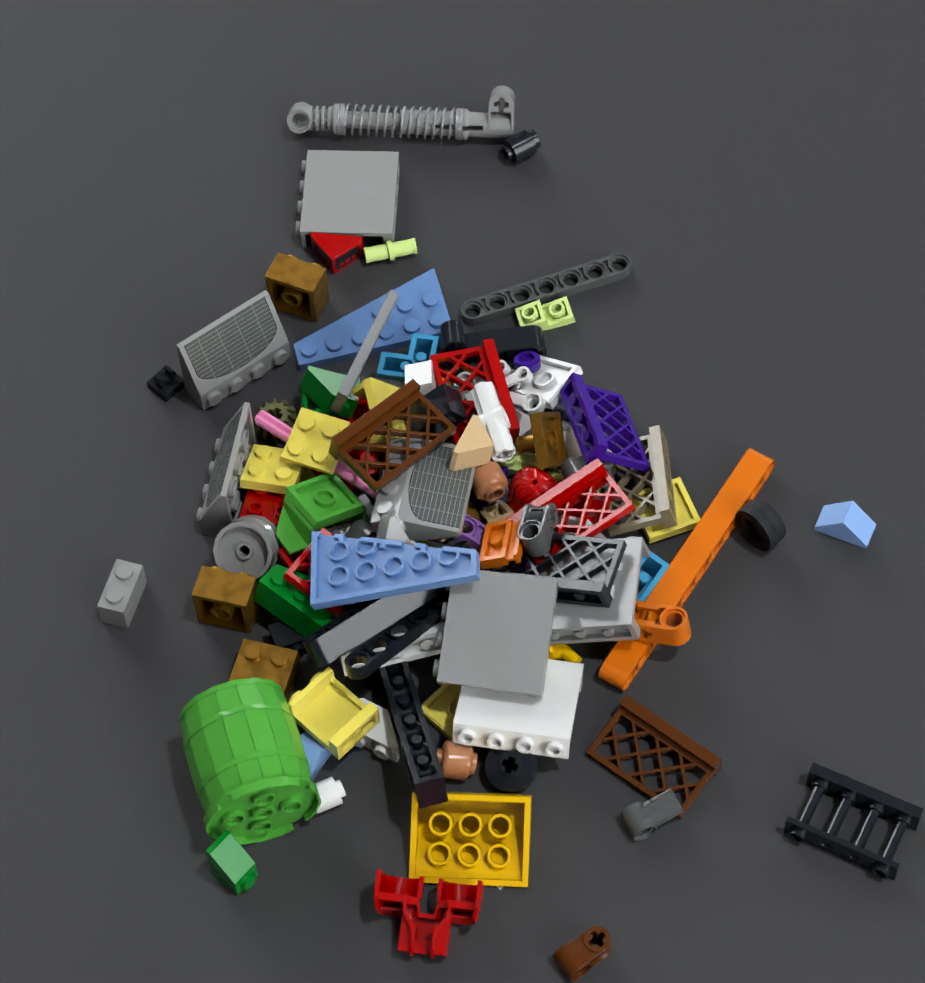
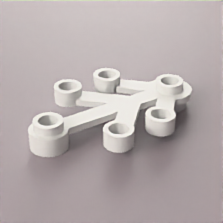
M500 360L501 366H505L503 372L508 388L517 383L526 385L532 381L533 373L528 367L521 366L514 373L510 374V366L504 360ZM461 372L456 377L466 382L471 373ZM523 373H527L526 377L521 378ZM476 376L471 385L474 386L484 380ZM465 390V398L469 401H473L471 392ZM531 391L526 395L510 392L513 405L523 407L528 414L544 411L546 402L538 392Z

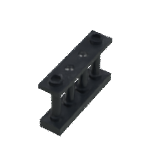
M813 762L806 782L812 788L798 820L787 817L784 833L793 841L799 843L806 842L871 870L879 878L895 880L900 864L892 861L905 830L909 828L917 830L924 809ZM828 793L837 797L840 801L826 831H822L809 825L822 795ZM851 805L859 806L867 811L854 843L836 837ZM878 817H885L895 823L882 855L864 849Z

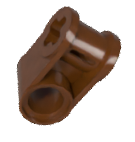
M590 927L575 939L558 948L552 957L571 982L576 981L609 956L611 951L610 934L604 927ZM595 940L596 943L602 942V946L599 947L597 944L592 946V941Z

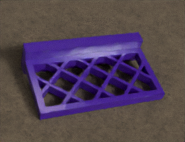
M572 372L559 391L585 464H589L598 458L599 460L646 472L650 465L623 396L586 385L582 375Z

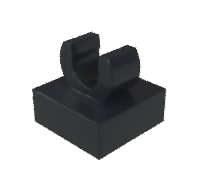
M165 365L147 381L148 388L166 402L185 386L183 378L168 365Z

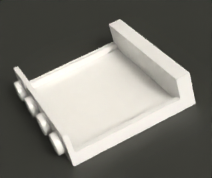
M548 659L543 699L533 698L528 694L462 686L453 721V743L506 751L518 750L525 754L531 753L553 758L569 759L570 741L579 692H581L584 664Z

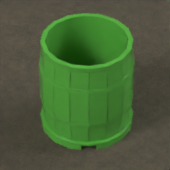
M261 678L232 680L213 686L194 696L182 708L178 721L183 737L184 752L197 797L205 812L203 822L210 839L215 841L227 830L240 845L261 843L293 831L292 823L298 821L303 816L305 821H308L316 814L322 802L317 786L311 780L310 766L294 715L284 696L282 686L272 680Z

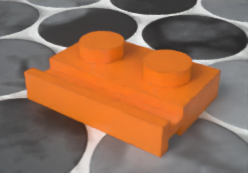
M520 517V521L516 522L513 519L486 524L480 550L482 570L509 565V561L521 563L524 546L518 536V529L522 517Z

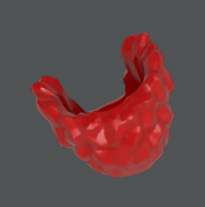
M538 466L521 468L511 479L508 486L509 493L506 503L515 513L523 508L525 504H529L559 484V482H556L555 478L546 471L538 469Z

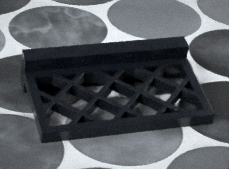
M553 533L550 547L556 543H561L565 545V548L552 556L548 551L546 553L548 558L535 566L530 560L533 557L525 553L523 548L521 563L509 561L506 572H501L557 580L559 585L556 602L610 608L613 599L610 591L627 544L625 540ZM581 546H589L591 548L590 551L578 558L573 552ZM608 548L616 549L614 555L604 561L599 555ZM571 554L574 560L559 568L556 562ZM596 556L600 563L585 571L582 564ZM525 562L529 563L531 567L529 570L522 574L515 573L517 567ZM552 564L557 570L549 576H540L539 574L540 571ZM577 567L583 573L574 579H568L564 576ZM604 569L606 570L607 575L604 582L591 580V577Z

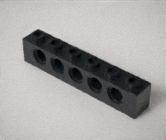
M404 661L380 667L379 672L383 692L419 809L448 802L444 775L408 662Z

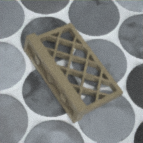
M660 425L649 427L650 434L639 437L642 446L648 444L645 455L649 462L650 470L644 477L636 474L638 470L633 468L628 470L618 464L612 467L613 476L617 471L625 474L617 485L631 502L635 499L641 502V504L634 512L627 514L629 518L625 523L619 525L614 523L608 527L611 537L665 523L667 528L678 525L668 441ZM632 478L639 481L632 491L624 488ZM646 485L653 488L646 498L638 495ZM604 488V493H607L608 488ZM611 501L609 510H617L625 504L622 502L618 505ZM648 506L655 509L656 515L645 518L641 516Z

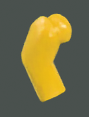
M567 644L550 645L548 659L574 663L581 662L582 658Z

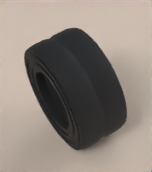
M755 498L750 500L736 513L735 520L741 534L752 546L761 551L770 550L786 535V528L780 515L770 504L762 499Z

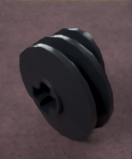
M491 749L485 760V772L490 783L498 790L506 793H517L528 788L535 780L539 763L535 754H525L518 750ZM514 759L518 769L516 771L512 770L511 774H508L509 770L505 768L507 762L512 763Z

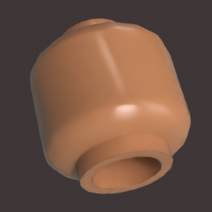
M490 461L488 464L476 466L471 487L475 496L479 500L494 502L502 498L506 493L508 480L497 462Z
M447 740L441 749L436 748L444 778L464 781L469 775H474L478 755L477 752H473L471 745L453 743L452 740Z

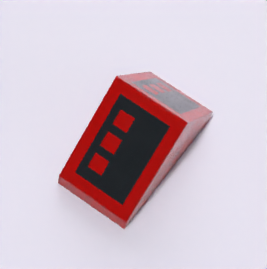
M311 232L312 252L333 275L364 256L363 237Z

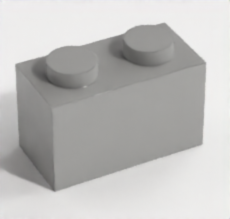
M116 559L97 605L103 623L129 628L147 583L143 565Z

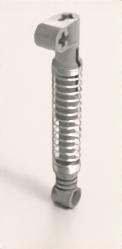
M497 86L491 92L488 112H470L467 108L455 109V107L452 111H448L447 107L443 111H440L439 107L436 110H432L431 107L424 110L422 106L419 110H416L415 106L411 109L404 106L400 111V107L397 105L393 113L392 107L388 105L385 113L383 105L379 106L377 112L373 104L369 112L366 104L363 105L361 111L358 103L355 105L354 110H352L350 103L347 106L345 103H335L333 106H329L328 109L326 106H322V109H320V106H316L314 109L313 105L298 102L291 107L286 121L289 129L295 133L313 131V128H315V131H319L320 128L322 131H326L327 128L334 135L344 136L346 128H351V136H353L354 128H359V136L362 135V129H367L368 137L370 136V129H375L376 137L378 136V129H383V137L386 136V130H391L392 138L394 137V130H399L400 138L402 134H406L408 138L410 135H415L416 139L418 135H423L424 139L426 135H431L432 139H434V136H439L440 139H442V136H447L448 140L450 136H455L456 140H466L469 137L507 139L514 135L515 95L508 86ZM499 98H504V112L507 113H492L499 112ZM298 113L303 114L306 117V121L300 122L296 120L294 115Z

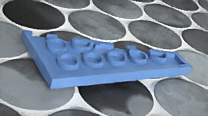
M434 268L393 290L399 293V297L370 355L410 346L413 333L439 336L440 339V325L449 321L450 317ZM388 293L294 343L293 346L299 370H306L308 366L320 367L355 359Z
M312 531L310 605L314 610L480 581V555L475 549L449 546L434 548L428 547L427 544L423 543L408 545L396 540L362 536L356 539L347 538L344 534L330 536L323 535L318 531Z

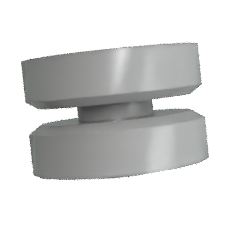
M254 514L241 516L221 529L215 538L213 547L215 563L225 571L234 573L245 572L258 579L278 562V549L283 546L275 536L277 527L263 516Z

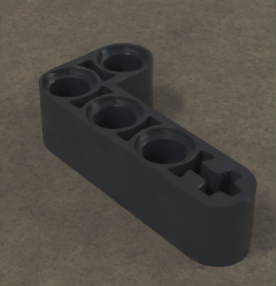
M449 320L442 323L439 328L442 353L482 346L483 340L492 338L494 339L499 359L504 360L507 364L514 363V357L523 351H534L541 356H545L547 352L543 330L537 325L465 334L462 322ZM478 356L467 357L464 363L470 365L472 362L480 363ZM448 361L443 362L447 370H452L455 366Z

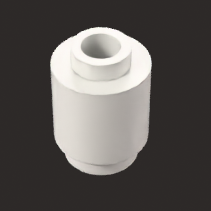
M331 776L315 783L322 802L316 814L343 804L342 797L346 796L340 780L334 781Z

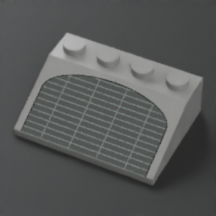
M266 290L176 344L185 389L203 411L219 404L223 398L233 392L240 391L244 385L262 377L268 370L276 365L283 364L291 357L288 338L270 295Z
M243 403L223 428L221 439H216L214 450L216 458L209 465L208 475L210 481L203 488L202 498L204 504L203 507L198 508L196 523L200 524L202 535L217 537L221 529L240 517L247 491L246 488H240V478L253 445L257 444L250 403Z
M406 438L390 440V446L405 447ZM409 439V448L421 449L425 446V439ZM441 443L378 491L370 522L376 534L380 517L384 514H390L395 517L398 516L404 522L407 528L404 532L409 540L422 541L461 536L476 466L458 471L449 470L452 453L456 445ZM389 453V463L401 464L405 461V454ZM383 469L381 478H383L385 475V469Z

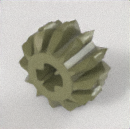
M274 398L270 404L263 401V408L256 407L255 416L260 410H264L293 428L298 417L294 406H288L286 400L278 403ZM253 416L256 435L263 437L265 443L272 439L277 445L280 439L258 426L254 420L255 416Z

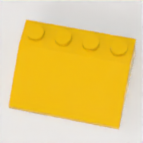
M414 791L412 792L409 878L423 876L425 877V883L437 884L439 878L447 882L465 885H478V880H480L486 886L528 887L532 795L447 792L448 802L419 809Z

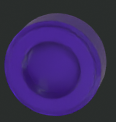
M534 351L518 353L514 357L515 370L521 366H526L532 373L537 372L541 368L540 355Z

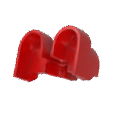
M377 869L374 891L376 912L388 916L402 917L398 951L410 952V957H413L414 953L431 955V959H435V955L447 957L452 923L475 925L480 919L485 886L483 881L478 880V885H465L447 882L439 878L437 890L438 903L434 914H425L420 911L425 877H396L385 874L382 869Z

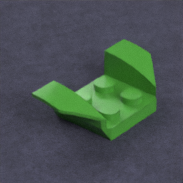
M325 473L286 488L275 536L288 554L292 555L305 550L310 545L312 531L353 517L355 521L365 520L368 523L371 520L366 515L364 505L358 499L359 495L353 493L335 473L333 475Z

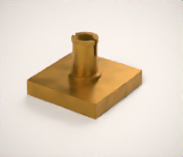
M560 411L529 414L532 435L516 437L515 445L518 453L523 454L524 452L535 451L538 469L561 467L568 457Z

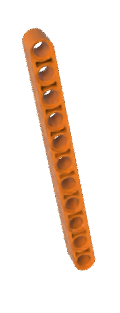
M751 448L746 451L645 602L682 607L737 525L735 520L737 511L755 498L769 477L775 460ZM639 639L618 641L602 664L598 678L625 691L657 643L645 642Z

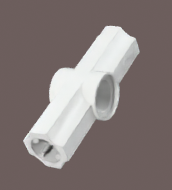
M492 381L479 382L470 390L478 413L477 416H479L494 444L492 459L494 462H506L511 460L513 455L516 454L513 439L509 432V428H511L509 418L505 409L500 404Z

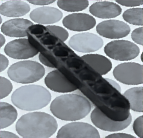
M492 568L484 569L485 571H493ZM444 591L374 635L348 654L344 660L347 676L355 680L368 677L422 634L443 620L441 619L442 605H434V603L440 601L448 602L450 591ZM420 616L427 617L426 619L420 621L414 620L416 617ZM397 632H407L401 636H394ZM379 647L386 648L385 650L380 652L373 651L375 648ZM357 663L365 664L364 666L358 668L352 667L354 664Z

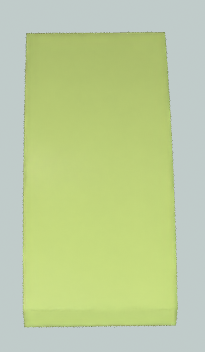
M567 296L543 305L540 300L515 308L520 326L537 325L544 331L575 322Z

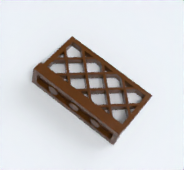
M414 379L331 439L329 454L335 460L341 458L375 493L457 431V427L420 392L421 386ZM419 403L426 410V416L410 414L411 407ZM393 420L406 421V430L390 429V422ZM410 421L425 422V432L410 431ZM430 423L441 424L446 430L441 434L429 433ZM374 434L385 435L386 445L370 444V437ZM390 436L406 437L405 447L390 446ZM409 439H425V446L421 449L409 448ZM352 450H365V461L354 460L348 453ZM369 451L385 452V462L369 461ZM389 453L405 454V461L401 464L389 463ZM369 468L385 469L384 477L376 482L369 475Z
M625 695L619 703L620 708L586 751V754L650 799L670 788L673 792L685 790L686 801L682 805L684 812L676 816L682 819L711 778L716 776L722 769L721 758L628 695ZM623 717L632 724L633 733L616 736L615 726ZM636 727L639 728V729L642 730V731H641V732H636ZM612 731L613 736L607 737V736L610 734V732ZM651 736L656 741L657 749L640 751L638 738ZM634 738L636 752L619 755L617 741ZM614 742L616 756L602 757L596 752L601 744ZM659 743H661V744L664 745L665 747H664V748H660ZM674 752L679 755L680 765L663 768L661 754ZM658 754L660 768L643 771L641 757ZM637 758L640 772L627 774L622 770L621 760ZM683 759L689 762V764H684ZM617 761L618 767L611 762ZM698 768L705 773L700 782L687 784L685 770ZM682 771L684 785L666 787L664 773ZM661 774L663 788L650 790L645 786V776ZM641 777V783L634 778ZM688 789H694L689 795Z

